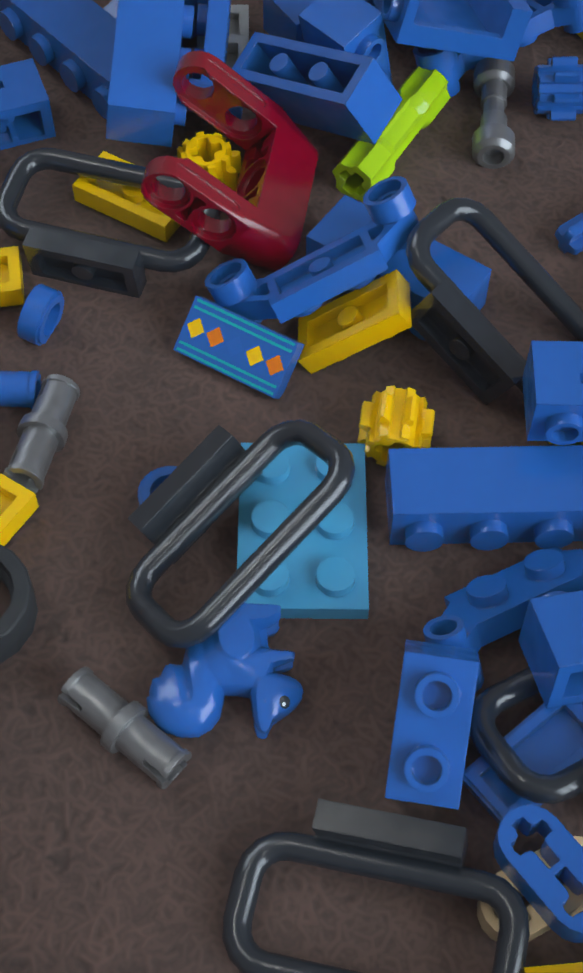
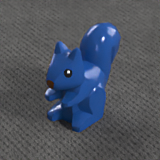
M243 603L212 636L202 643L186 648L182 665H165L161 675L152 679L149 696L146 698L148 713L156 726L165 733L180 738L200 737L212 730L219 721L225 696H238L250 699L256 735L260 739L267 738L272 726L291 714L303 698L301 683L290 676L280 674L293 668L295 653L288 650L270 649L268 646V637L274 636L279 630L281 606Z

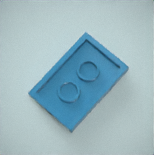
M241 443V446L247 450L253 443ZM344 443L352 452L355 465V473L350 489L340 503L244 603L281 606V618L368 619L365 443ZM295 445L282 451L239 496L237 569L326 476L328 465L305 447Z

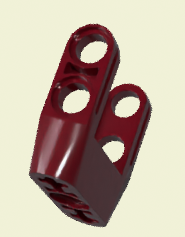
M188 52L178 61L173 77V86L182 104L246 151L236 191H233L189 158L159 156L152 159L146 166L141 183V192L152 206L219 252L236 259H244L249 264L275 272L288 263L299 246L317 166L318 151L281 106L223 61L208 52ZM189 73L203 74L212 81L213 86L207 88L197 87L187 80L186 75ZM236 106L245 107L251 110L256 115V118L252 120L239 119L229 109ZM162 175L173 177L179 180L184 187H167L161 184L156 177ZM202 210H220L226 213L229 219H214L207 216Z

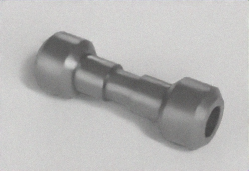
M489 57L479 61L473 73V89L476 95L481 98L483 114L480 119V127L474 132L472 137V158L482 167L497 169L508 165L515 156V134L507 126V116L504 113L507 107V97L512 94L515 88V68L508 60Z

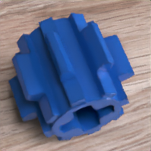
M577 56L552 57L547 59V65L535 66L531 96L534 114H546V119H550V121H575L576 114H583V64H578Z

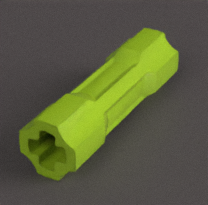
M418 66L397 90L403 100L376 144L358 140L332 171L336 179V188L341 193L363 202V196L369 188L390 177L395 170L396 160L417 133L434 120L451 98L447 90L448 81L436 69L427 70Z

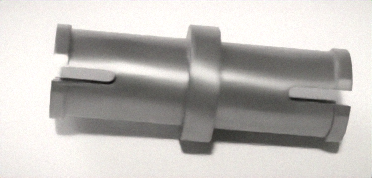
M50 374L46 379L44 378L32 411L25 414L18 425L17 435L20 439L3 475L34 493L43 488L44 479L54 454L61 451L67 441L68 431L65 426L75 401L80 396V389L72 379L59 374Z
M89 667L80 668L63 685L61 689L63 693L58 695V702L63 706H67L100 734V745L108 752L115 754L120 751L153 779L160 789H166L188 765L186 762L192 757L190 751L183 749L148 720V710L138 701L128 703L94 675Z

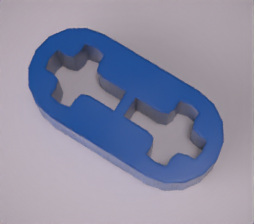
M521 805L508 811L500 821L493 842L494 857L498 865L557 935L573 943H583V912L572 917L565 911L564 905L570 896L566 888L558 880L560 878L575 895L583 894V847L557 817L547 809L535 805ZM517 829L527 837L535 832L543 836L545 840L539 852L551 868H548L537 854L532 851L525 852L521 856L514 851L513 847L518 837Z

